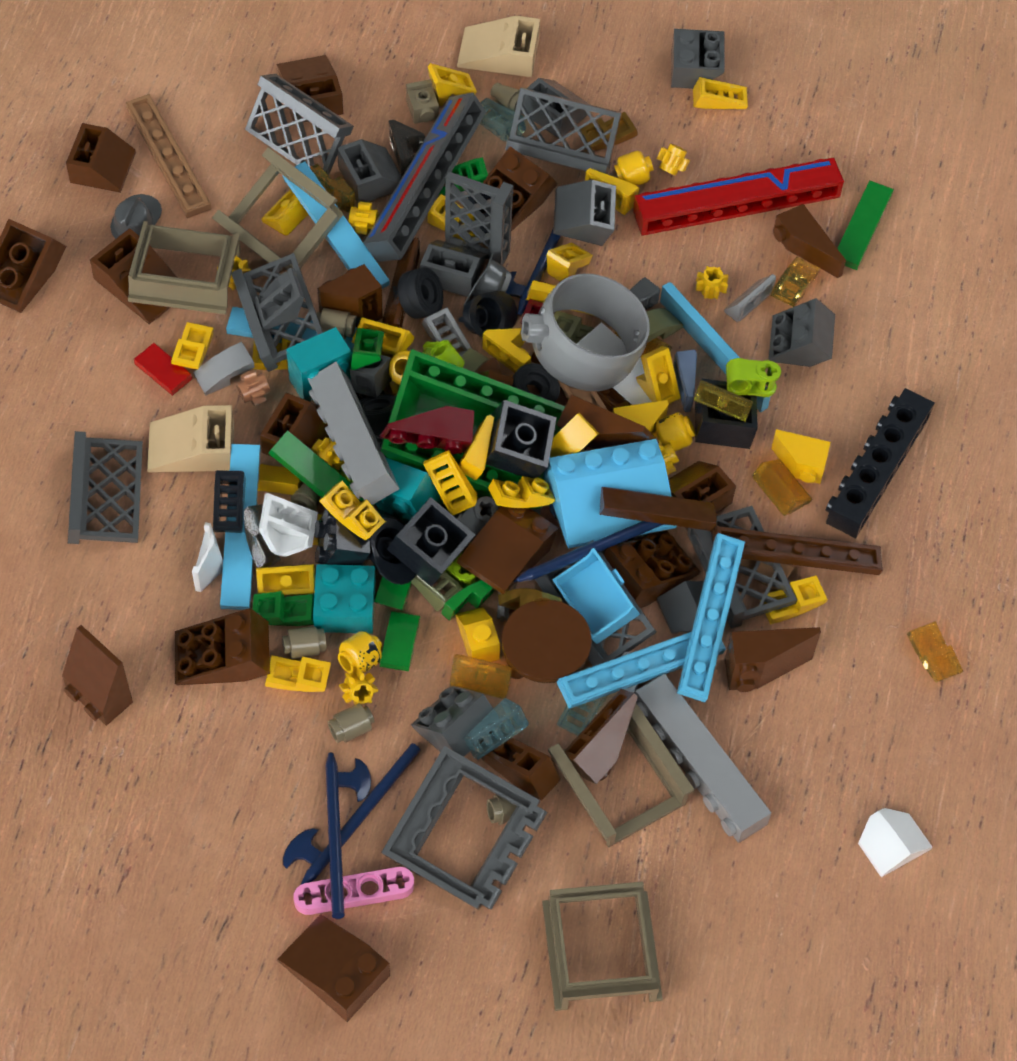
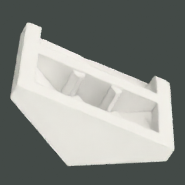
M267 493L264 496L259 531L271 552L287 557L312 547L318 512Z
M207 522L204 525L205 533L198 560L192 570L195 591L202 592L223 571L222 555L212 525Z
M887 808L881 809L869 817L858 842L881 877L932 849V845L909 813Z

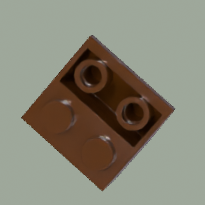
M82 123L66 161L70 183L121 193L136 150L108 128Z
M365 264L352 268L344 275L334 280L326 281L317 288L319 312H322L323 308L350 312V315L356 316V327H358L362 317L374 321L383 318L382 286Z
M286 392L260 434L262 453L271 456L268 454L269 451L287 430L311 449L318 439L323 441L325 437L329 438L325 430L328 423L325 424L322 421L317 408L311 402Z
M697 461L668 479L672 497L714 503L716 513L733 503L736 485L718 465Z

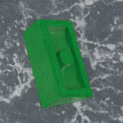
M357 328L351 370L380 361L384 338L383 331Z

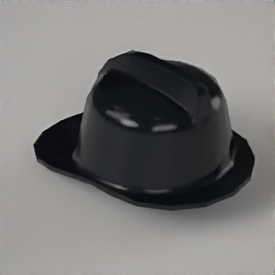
M504 291L483 293L466 303L463 308L462 317L458 318V320L464 323L468 331L483 337V333L486 330L512 329L517 320V307L513 298Z
M385 518L386 522L370 537L369 559L377 566L380 574L386 580L393 584L404 585L410 583L416 577V574L387 550L396 535L404 528V525L396 519Z

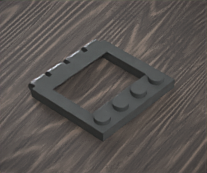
M444 746L381 853L472 907L479 909L482 904L492 910L502 893L501 889L493 885L494 881L496 880L503 885L507 884L518 865L517 862L508 858L509 855L512 853L522 858L533 839V836L524 831L527 826L537 831L548 812L538 807L540 804L539 799ZM464 776L517 806L471 886L429 863L422 857L417 856Z

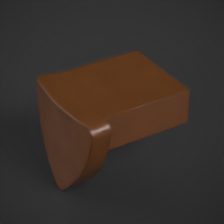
M489 358L475 371V373L504 384L513 385L514 378L502 374L496 358Z

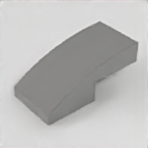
M239 342L209 359L199 369L195 370L193 374L204 394L208 395L231 385L230 378L255 367L254 361L242 342Z

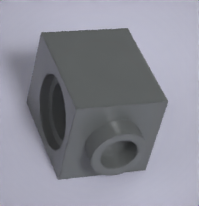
M381 355L380 361L356 370H351L350 368L351 384L356 393L374 398L380 395L392 381L389 375L390 357Z

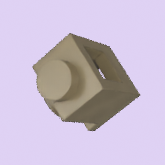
M431 79L406 84V101L414 124L436 120L439 116V105Z

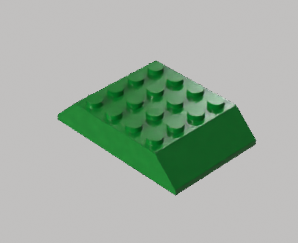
M411 349L388 424L437 408L451 406L474 411V436L480 423L487 415H491L503 400L557 417L556 424L565 406ZM556 424L554 436L561 430ZM383 439L380 451L388 459L427 472L423 462L445 452V449H422L417 444H394L389 439ZM463 452L459 454H452L456 462L459 464L462 456L464 455ZM448 464L437 468L436 470L437 472H439L441 470L448 468L449 466ZM485 465V470L477 480L466 476L477 492V498L487 496L492 499L493 497L488 487L493 479L504 482L508 480L518 484L522 476L489 465ZM543 472L538 478H541V479L544 480V478H543L544 472ZM452 474L446 478H443V481L454 477V475ZM457 485V486H454V487H452V488H450V489H453V490H454V489H456V488H459L460 486ZM540 506V507H533V508H530V509H541L542 506Z

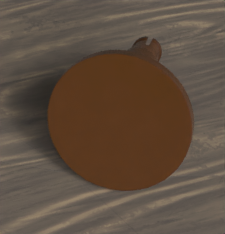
M541 600L526 603L509 616L503 628L502 649L508 664L507 671L513 679L525 677L538 683H556L559 678L579 672L585 665L591 651V631L586 620L576 609L560 601Z

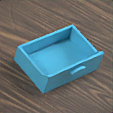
M595 548L591 549L587 556L552 579L567 603L584 617L590 628L591 638L596 644L640 615L621 587L625 583L616 568L613 571L609 569Z

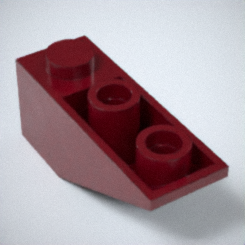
M451 406L437 408L389 423L381 433V438L389 439L394 444L412 443L417 444L422 449L440 448L445 449V451L449 450L451 454L464 453L472 443L474 411Z

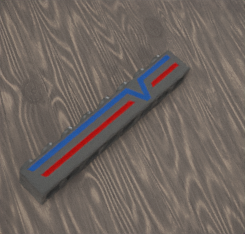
M474 93L449 97L363 244L377 262L402 259L446 183L448 172H452L480 124L486 110Z

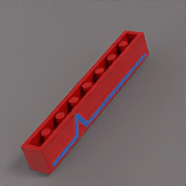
M834 157L818 159L812 162L796 163L775 169L769 168L765 171L744 173L738 176L718 178L702 183L696 182L686 186L644 192L635 195L633 214L641 236L799 206L801 204L805 205L840 198L844 180Z

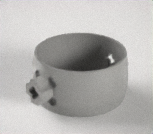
M577 274L565 278L555 286L546 297L538 314L525 313L522 319L521 337L522 341L532 343L536 357L541 365L560 382L584 391H603L618 385L631 373L645 350L650 324L642 303L628 288L615 280L601 275ZM578 310L600 318L617 332L625 345L627 354L606 356L580 347L561 330L553 312Z

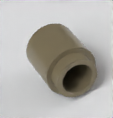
M323 308L322 312H317L323 332L336 327L343 339L353 337L356 327V316L350 315V312L330 308Z
M316 626L289 629L287 630V636H282L284 654L289 653L291 659L302 658V656H318L320 652H326V638L323 628L317 629Z
M360 703L333 715V719L327 721L330 732L337 743L341 741L348 742L371 731V724L375 722L368 706L362 707Z

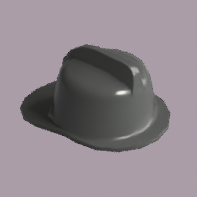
M145 194L126 198L115 209L110 225L114 238H118L129 228L140 236L144 221H147L148 225H156L162 213L161 204L156 198Z
M493 253L486 269L467 297L464 306L474 296L479 294L507 291L512 275L505 267L492 260Z

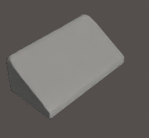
M772 274L758 280L726 307L724 312L736 322H740L773 293L776 276Z

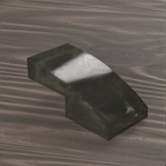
M263 504L248 506L244 509L246 539L257 568L271 566L281 560L279 555L270 551L259 531Z

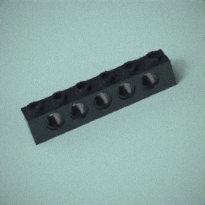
M907 388L903 390L900 397L896 395L893 397L888 407L890 413L887 417L882 415L875 429L878 431L875 437L870 435L864 445L863 450L866 452L863 456L858 455L851 466L853 473L850 477L845 475L839 485L838 490L841 491L838 497L832 496L825 509V511L829 512L826 524L855 539L857 538L930 418L935 402Z

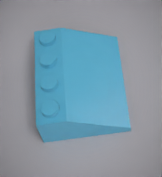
M656 439L550 457L548 468L544 471L543 475L555 498L553 507L568 549L587 545L592 540H599L641 522L599 515L601 487L672 497L665 461ZM664 524L643 534L674 529L677 526Z

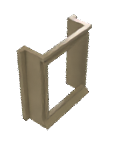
M268 147L262 156L270 163V166L229 217L218 210L212 218L233 235L240 232V241L268 263L280 259V256L241 227L239 223L275 177L281 173L327 209L293 252L301 269L344 214L334 205L338 201L335 197ZM290 264V265L285 266V267H283V268H284L285 270H287V269H289V268H293V265Z
M144 221L128 275V302L226 315L228 286L236 255L237 257L240 256V232L229 236L148 225V222ZM149 245L152 248L221 257L215 282L142 273Z
M637 703L626 734L629 733L671 795V798L621 826L613 828L559 743L548 749L552 757L551 760L562 772L606 840L608 847L686 805L688 795L694 792V788Z
M643 882L550 890L549 900L542 901L555 1011L568 1010L569 1001L635 994L648 993L649 1002L662 1001L647 891H644ZM635 897L646 976L569 983L559 903Z

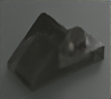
M389 120V139L400 174L403 176L414 158V153H417L422 145L425 135L396 120Z

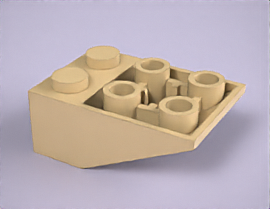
M511 16L465 27L457 67L532 77L539 42L540 19Z
M232 405L201 406L150 422L147 471H230L231 444H234Z

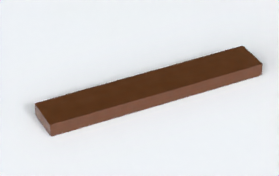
M715 526L713 529V543L717 533L745 541L741 559L880 575L883 571L881 546Z

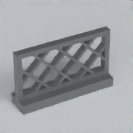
M261 75L257 84L261 89L245 130L296 165L307 160L306 163L317 179L321 182H326L337 157V147L342 145L345 136L351 135L354 126L279 75ZM268 94L273 97L276 108L268 110L265 101ZM287 107L292 109L295 121L287 123L283 110ZM277 111L281 126L273 128L269 114ZM263 116L267 129L263 132L255 127L258 118ZM307 120L312 123L315 133L310 136L306 135L303 122ZM296 124L300 139L292 141L289 126ZM282 129L286 144L281 145L277 142L275 131ZM329 134L335 138L331 149L326 150L322 135ZM316 137L320 152L312 154L308 140ZM302 142L306 157L300 158L296 155L294 144ZM320 155L324 164L321 172L316 169L313 160L314 157Z
M521 87L510 137L507 140L505 150L507 151L511 146L522 155L584 171L591 168L608 174L622 113ZM525 95L535 97L540 105L538 109L530 114L523 105ZM541 99L548 100L549 102L544 104ZM553 102L560 103L565 111V114L553 120L546 106ZM566 105L574 108L569 111ZM578 108L584 109L590 118L589 121L581 126L577 125L571 115ZM543 110L550 123L538 130L530 116ZM521 112H523L525 115V117H523L522 119H520ZM591 112L599 113V115L594 117ZM602 115L614 117L612 128L603 133L596 119ZM568 116L575 129L563 136L556 122ZM527 119L534 133L528 137L517 135L519 123ZM592 122L600 136L588 142L580 129ZM552 125L560 139L553 143L545 142L540 132ZM576 131L584 143V146L577 150L570 148L565 138ZM611 132L610 138H609V141H608L605 135H607V134H609V133ZM537 135L539 140L533 139L532 137ZM600 138L603 139L607 146L605 157L595 155L590 146ZM561 141L564 146H560V145H556V144ZM584 148H587V150L589 151V153L583 152V151H581V150H583Z
M448 172L445 188V242L487 253V259H490L493 253L492 260L503 266L510 253L513 185L503 182L499 189ZM454 184L461 186L465 191L461 192ZM480 193L491 196V199L486 200ZM471 196L477 204H473L467 197ZM458 200L464 208H460L454 201ZM484 209L490 216L485 217L479 210ZM471 213L477 220L472 221L467 214ZM458 217L464 224L460 225L454 218ZM483 226L489 233L485 234L479 227ZM467 230H471L476 237H472ZM458 234L463 240L455 238L453 235ZM483 242L487 248L482 247L479 243Z
M294 253L246 273H243L242 269L232 272V277L260 359L268 372L278 368L277 362L287 359L286 349L280 352L276 349L281 338L292 341L289 345L291 347L305 341L301 337L306 328L315 330L317 335L323 333ZM290 264L293 265V269L296 271L306 301H303L301 307L309 310L304 320L297 318L290 321L301 325L295 336L285 333L290 322L281 324L279 330L272 328L263 329L254 303V298L258 295L257 292L260 293V296L280 276V270ZM261 276L269 277L263 288L254 285L253 279Z
M75 431L67 544H79L80 539L138 543L143 441L86 437V432ZM91 447L104 448L108 454L98 460L91 453ZM124 449L136 450V456L129 462H126L118 453ZM112 458L122 465L114 473H111L104 466ZM97 469L107 476L98 485L89 477ZM125 471H128L135 478L128 486H125L117 478ZM111 482L121 490L112 498L102 490ZM96 493L106 501L97 509L88 502V499ZM124 495L134 502V505L126 511L116 503ZM110 506L120 514L111 522L100 514ZM95 517L105 526L99 531L86 530V524ZM125 519L133 527L132 533H120L115 526Z
M753 506L716 516V526L737 529L743 528L734 525L736 520L748 516L752 523L750 530L765 532ZM688 528V537L706 574L713 547V535L707 530ZM757 561L753 570L741 565L739 566L738 572L749 576V579L745 586L735 583L727 621L732 629L741 626L743 620L796 604L797 598L780 563ZM761 562L773 567L775 572L772 578L757 572ZM753 578L769 584L764 594L749 588ZM772 586L783 590L787 598L777 600L768 596ZM747 594L761 600L759 606L747 610L743 603L745 595Z
M601 551L598 552L609 569L613 571L614 569ZM575 563L535 580L543 592L560 597L563 603L568 604L552 579ZM624 584L621 587L640 613L633 620L642 621L647 629L637 636L627 635L630 623L628 622L623 626L622 634L613 633L608 636L620 639L619 648L610 655L604 650L606 639L598 644L592 640L591 651L588 657L592 666L621 657L622 653L631 651L656 633V630Z

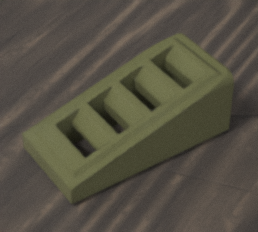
M444 572L436 581L438 584L435 587L428 585L417 574L411 581L437 612L444 607V604L452 596L463 589L447 572ZM443 589L446 593L443 595L439 590Z

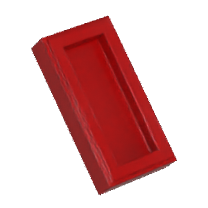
M155 343L151 344L134 358L135 365L172 396L192 380V374L183 366L171 364L172 357Z

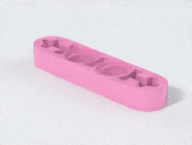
M394 867L343 876V888L348 892L346 898H344V909L408 897L414 890V876L412 872L405 867ZM397 877H402L403 881H405L404 888L399 889L398 885L394 884ZM330 879L304 883L297 887L294 892L296 909L304 915L332 911ZM382 879H387L388 892H384ZM367 881H373L378 885L379 889L373 895H366L361 891V886ZM325 889L326 903H322L320 890ZM306 893H310L313 898L310 905H306L305 901L302 900Z

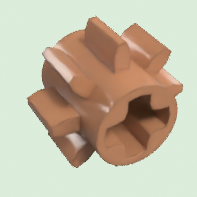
M251 370L240 375L242 382L236 385L244 403L251 401L252 405L256 406L267 401L265 394L271 391L263 373L256 375L255 371Z

